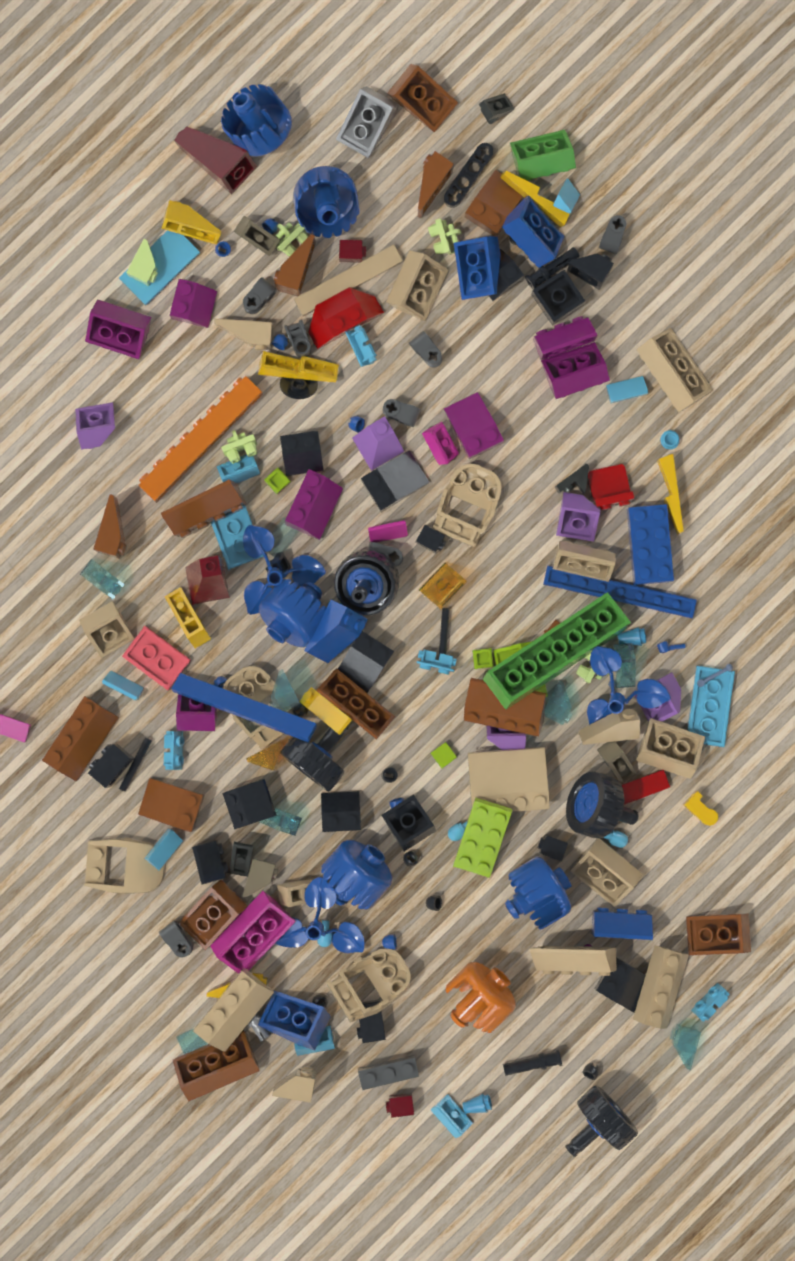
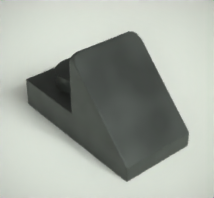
M505 93L485 99L479 103L480 110L489 124L496 122L514 110Z
M586 463L555 486L559 494L562 491L569 492L574 488L573 483H575L584 495L589 470L588 464Z
M239 842L233 843L230 874L248 877L254 849L253 845Z

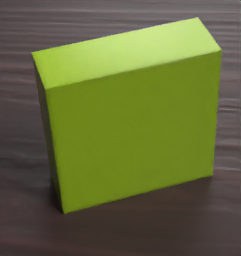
M278 467L264 479L276 494L291 482Z
M491 648L472 650L474 669L493 668Z
M446 742L430 753L441 769L457 758Z

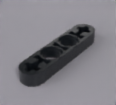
M482 143L476 148L444 195V202L447 207L455 208L461 203L493 156V147L490 144ZM487 148L490 155H484L482 158L484 164H482L479 160L482 153L481 149L485 150ZM477 163L480 169L473 173L469 170V165ZM461 178L468 180L469 185L466 188H461L458 185V181ZM453 187H455L459 191L456 195L457 201H452L450 203L448 196L454 195L456 190L453 189Z

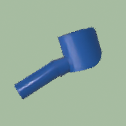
M665 641L657 644L660 653H666L675 649H684L685 644L669 646L668 642Z

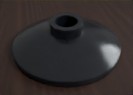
M285 377L280 379L281 391L293 399L309 398L315 394L318 388V382L314 380Z

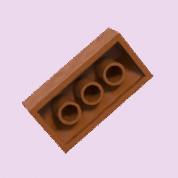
M229 479L161 512V515L174 536L185 538L191 535V531L196 528L198 530L206 528L212 520L217 522L226 517L225 514L231 511L236 513L242 510V506L246 505V501L238 484Z
M337 668L316 690L376 740L396 717Z
M471 678L464 707V721L539 737L544 723L546 693L534 691L505 710L484 680Z
M84 696L42 761L77 782L119 717L91 698Z
M244 1029L225 1052L208 1044L173 1059L180 1088L188 1102L260 1071Z

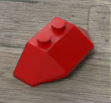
M348 287L315 306L308 333L318 350L345 335V332L354 330L355 327L371 321L384 312L374 295Z

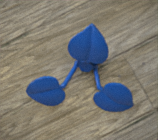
M253 525L247 526L244 531V550L252 558H258L263 554L269 570L267 572L268 582L265 585L261 581H253L244 590V600L249 615L259 613L261 601L272 590L268 586L281 584L283 577H286L289 573L293 572L292 579L298 583V586H303L308 582L315 583L326 573L323 565L317 559L308 555L295 557L292 560L293 569H289L284 573L279 568H272L266 552L272 550L275 541L274 536L268 529Z
M597 646L592 650L590 664L593 671L599 676L610 674L611 696L609 703L605 699H595L589 703L587 708L589 725L612 713H621L624 704H628L635 695H637V702L642 707L649 709L659 707L663 703L670 701L671 697L666 687L654 679L639 681L637 685L638 691H634L626 699L621 693H615L613 672L618 671L621 667L622 658L620 654L614 649Z
M317 877L312 880L307 886L304 895L305 902L309 907H317L314 921L307 928L306 926L303 927L299 919L294 918L296 922L275 943L283 947H301L308 941V938L310 940H318L321 935L325 936L335 932L332 936V943L338 951L343 953H362L365 947L363 934L354 923L342 922L339 929L333 928L324 931V925L318 921L321 907L324 909L331 908L336 902L337 894L334 892V887L330 888L329 882L325 881L323 877Z

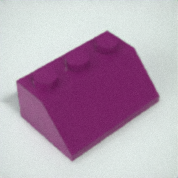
M97 299L90 311L85 342L140 359L149 333L152 317Z
M583 316L574 318L570 324L560 323L555 325L553 330L547 331V329L536 332L533 341L540 360H544L594 342L597 333L589 318L583 319Z
M595 342L541 360L555 399L563 398L610 381L606 362Z
M308 469L285 519V525L320 540L343 488L329 478Z

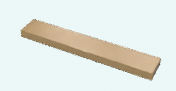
M392 245L294 298V301L302 316H305L314 311L317 304L348 287L355 289L401 264L403 260L396 247Z

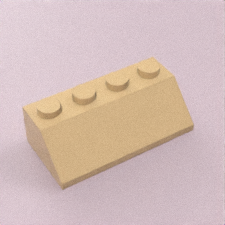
M671 328L650 338L636 349L640 358L646 363L651 374L656 378L661 389L669 397L672 405L678 412L683 411L713 391Z
M657 945L654 946L633 1020L659 1029H667L689 954Z
M538 946L530 948L536 970H542L543 974H554V971H561L562 975H572L573 971H578L580 975H592V972H599V976H609L610 972L616 971V947Z
M243 968L195 1026L193 1032L208 1044L225 1052L274 991L246 968Z

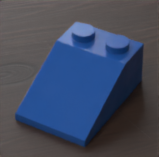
M498 236L455 242L454 249L461 299L466 300L497 294L500 265Z
M330 600L314 635L304 651L329 663L360 636L368 619L348 607Z
M274 991L258 1025L297 1045L315 1051L331 1016L322 1006Z

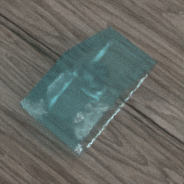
M92 559L80 573V575L111 599H114L124 586V583Z
M633 643L615 644L614 650L622 658L620 669L615 671L616 688L635 687L636 657Z
M282 669L278 673L271 694L272 701L269 703L271 707L286 712L300 705V702Z
M559 680L545 706L544 717L563 725L564 722L568 724L573 713L570 712L572 707L564 683Z
M274 807L277 816L259 821L278 831L296 836L302 818Z
M676 1024V1028L671 1030V1043L686 1069L691 1070L701 1032Z

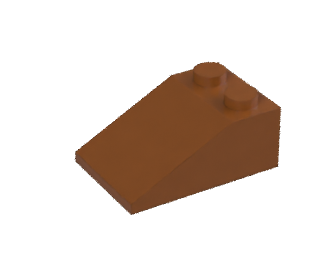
M414 64L408 66L387 93L402 108L433 132L438 129L458 104L423 69Z
M436 151L432 155L428 154L423 162L424 170L417 216L420 219L453 174L454 163Z
M497 170L494 171L465 212L466 219L492 236L499 235L503 229L502 226L506 217L523 198L522 195L500 178L502 173Z
M311 234L281 265L280 270H276L274 281L278 291L297 297L300 296L316 245L315 235Z
M109 494L93 550L120 559L121 555L124 556L127 545L125 544L118 499L114 495Z
M149 778L138 815L193 832L204 794Z
M220 879L203 895L178 924L204 950H207L248 905Z
M749 913L686 917L689 955L751 952Z

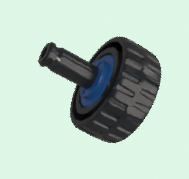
M374 549L357 550L347 556L339 565L334 578V590L340 603L360 615L378 614L385 610L395 599L399 589V572L395 563L384 553Z
M347 725L340 735L332 728H329L317 744L313 741L310 743L291 737L280 754L309 779L329 792L344 774V770L332 760L333 757L329 753L343 737L345 731L349 729V726Z
M592 771L583 774L574 783L567 799L566 819L569 827L574 832L587 837L603 838L614 830L619 821L634 825L639 818L636 810L624 807V791L620 782L603 773Z
M595 1085L577 1101L578 1107L587 1118L586 1120L589 1124L565 1147L573 1157H576L579 1152H582L600 1136L615 1149L621 1150L637 1136L638 1130L617 1103L602 1088Z

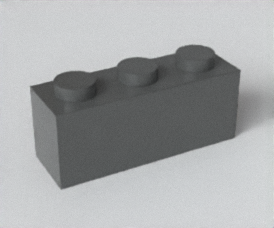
M415 1055L358 1068L362 1090L419 1077Z

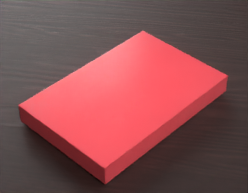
M146 626L143 627L122 655L123 658L166 690L171 688L179 674L184 671L191 661Z

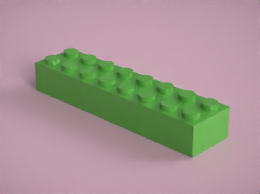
M607 592L487 671L483 680L505 710H507L591 654L595 647L603 646L625 631L631 622Z

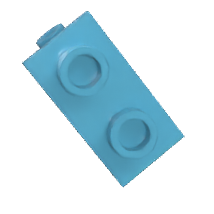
M359 325L354 328L355 330L345 332L360 366L373 364L377 360V355L372 345H366L365 343L369 340L365 328Z
M425 649L423 651L419 650L418 658H421V662H416L420 664L419 668L431 670V667L438 668L439 673L447 675L450 672H454L451 669V665L455 666L457 659L453 658V656L440 653L439 660H435L437 652Z
M166 731V735H164V748H170V752H164L163 766H165V770H182L184 763L183 731Z
M717 982L695 1004L691 1011L703 1022L705 1020L708 1021L716 1012L712 1006L716 1004L720 1008L729 999L728 996L730 994Z

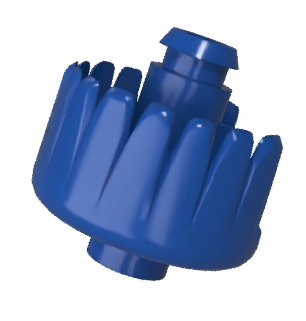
M258 84V87L256 85H249L250 90L245 87L240 90L241 93L236 92L232 97L233 102L231 100L227 102L228 109H223V116L221 117L222 129L232 143L245 149L250 156L256 157L269 154L280 147L287 139L292 126V117L288 108L271 87L263 84Z
M332 166L315 167L304 173L295 185L293 192L295 214L300 226L304 227L308 233L311 234L313 232L316 237H320L322 234L324 238H331L333 233L338 237L342 235V229L348 232L351 225L357 221V216L360 213L357 189L352 178L343 170Z
M283 579L281 584L274 586L261 601L259 613L264 623L268 626L266 628L267 633L274 640L282 644L287 642L293 646L304 648L314 635L326 611L325 606L319 609L322 591L311 582L304 584L295 591L298 583L290 584L292 582L291 579Z
M345 840L340 843L322 864L321 873H324L323 878L325 881L330 879L328 885L330 888L334 887V892L337 894L335 902L337 905H345L355 897L351 905H358L359 909H370L391 886L393 879L391 871L384 862L385 857L378 848L370 844L366 846L354 840Z
M534 857L508 874V879L512 880L511 886H516L514 889L516 894L513 895L512 900L509 901L507 899L505 906L514 919H518L521 914L525 916L535 911L530 915V919H538L534 924L539 926L538 929L541 930L570 913L571 903L565 891L571 888L572 885L561 867L552 871L544 859Z

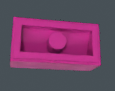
M443 422L434 425L422 433L439 465L448 464L459 454Z
M404 520L368 528L370 542L377 543L408 536L406 521Z
M0 714V734L25 743L31 724Z

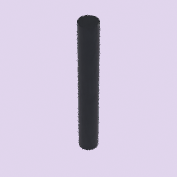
M442 608L439 657L440 653L445 655L447 653L450 611L448 608Z
M145 737L119 787L120 790L126 792L152 740Z

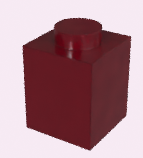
M339 240V262L360 263L362 262V257H366V246H363L362 240Z
M412 1093L389 1096V1101H385L386 1111L391 1113V1118L414 1115Z

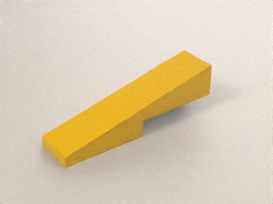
M508 171L502 173L500 177L524 198L529 195L559 227L565 225L570 213L554 207V202L538 195L539 186Z
M263 351L259 362L258 375L336 383L339 365L302 356L299 360Z
M670 454L658 459L657 463L670 496L665 497L663 500L667 504L668 513L678 535L684 532L674 456Z

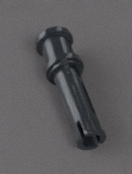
M572 247L545 267L541 266L530 276L526 275L525 279L528 285L534 290L538 285L549 280L554 273L568 265L571 260L579 258L580 255L576 248Z
M556 1049V1052L540 1053L534 1058L504 1063L503 1068L505 1076L533 1069L541 1068L547 1070V1067L563 1065L559 1049Z

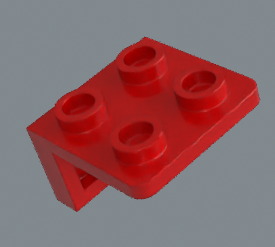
M623 464L588 472L593 502L601 511L611 509V505L619 504V507L630 505V501L634 500L633 491H630L626 469Z

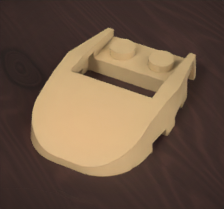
M466 464L459 467L442 493L433 529L474 548L496 512V506L501 494V482L494 472L476 464ZM451 495L486 510L479 528L444 513Z
M248 666L242 668L228 678L223 686L225 690L258 702L274 693L285 708L283 711L294 715L282 689L259 667ZM232 714L234 721L259 745L260 749L265 748L284 734L263 725L253 731L244 718Z
M132 838L89 840L84 886L118 894L149 893L157 889L161 884L164 865L158 871L144 859L155 846L152 843L137 841ZM108 846L127 848L124 886L105 885Z
M380 949L372 952L371 955L365 958L359 957L354 960L352 965L339 972V976L332 982L328 980L326 983L351 1023L377 1014L402 996L408 989L411 974L399 953L392 949ZM365 971L383 1000L365 1009L348 979Z

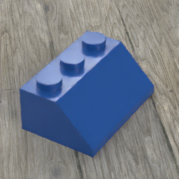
M529 195L506 217L502 226L506 234L510 235L517 246L525 252L530 261L538 268L556 258L564 239V235Z
M597 908V911L592 912L591 934L594 937L653 940L652 915L647 914V910H636V913H628V909H617L616 912H609V908Z

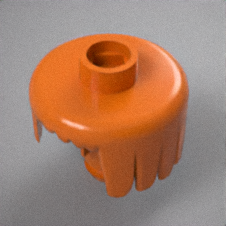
M478 962L468 963L446 985V993H449L453 988L457 989L460 987V992L472 988L456 1005V1010L452 1009L450 1015L452 1020L459 1027L464 1028L469 1026L468 1022H473L480 1015L473 1024V1027L476 1029L483 1028L482 1032L492 1033L516 1008L515 998L508 988L511 984L508 977L496 967L490 970Z

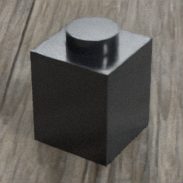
M424 525L415 543L436 554L437 550L442 551L446 541L443 540L445 535Z
M545 835L544 838H540L537 848L540 849V854L562 861L568 843Z

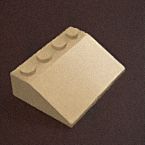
M545 747L468 753L471 809L475 797L511 808L512 812L550 809Z

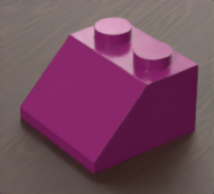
M179 279L169 316L173 320L208 328L217 291L196 282Z
M178 694L176 708L177 730L215 731L217 708Z

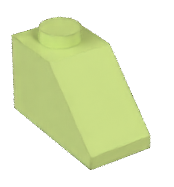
M143 239L126 273L129 277L149 286L151 282H155L158 272H156L157 267L150 245L146 239Z

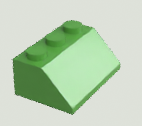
M565 130L510 143L517 174L526 181L537 177L550 176L558 172H567L570 169L576 168L574 150Z

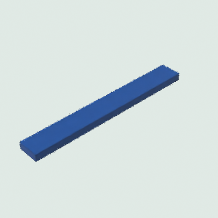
M547 566L543 585L595 597H601L608 592L613 600L691 619H693L697 602L696 599L613 580L607 582L555 570L551 566Z
M182 673L179 674L172 687V691L306 742L310 741L317 727L314 722Z

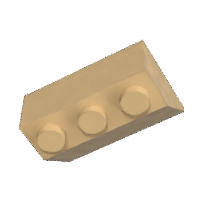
M409 250L386 302L406 314L426 321L448 269L424 253Z
M559 541L553 569L609 582L615 567L616 554L605 549H594L588 545L580 546L570 541Z
M650 718L636 761L691 779L697 770L705 736Z
M596 839L570 870L613 907H616L635 888L643 875L601 839Z
M302 1066V1069H296L275 1084L272 1096L311 1103L317 1072L313 1071L312 1067Z

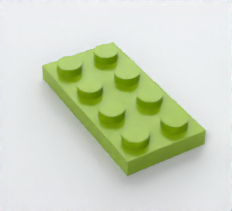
M475 797L453 867L490 878L512 809Z

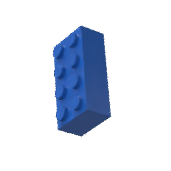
M667 504L629 507L627 509L633 585L673 582Z

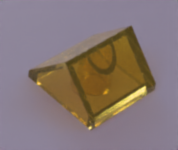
M444 563L419 591L441 610L467 581L449 565Z
M280 741L246 758L249 763L275 771L284 743Z

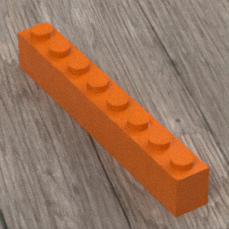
M246 376L243 379L241 377L238 378L233 384L234 388L230 392L226 391L219 398L221 401L216 406L213 404L206 411V417L203 420L199 418L193 424L194 429L190 433H184L179 439L181 442L176 447L173 445L166 452L167 456L163 460L159 459L153 465L154 469L150 474L145 473L139 481L141 483L139 487L156 503L263 395L262 391Z

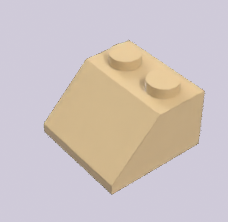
M113 601L79 620L84 633L101 658L135 639Z

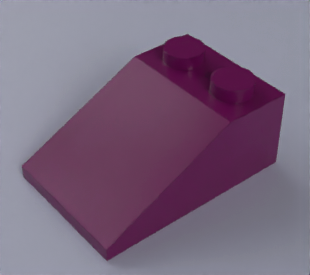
M478 392L444 408L469 460L504 442L496 423Z

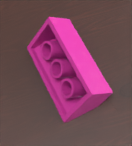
M262 891L210 947L220 961L238 974L243 968L249 971L296 921L275 899Z

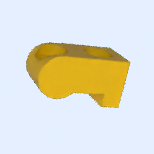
M695 791L683 803V806L703 824L714 825L718 821L717 812L706 807L700 801L703 796L698 791Z

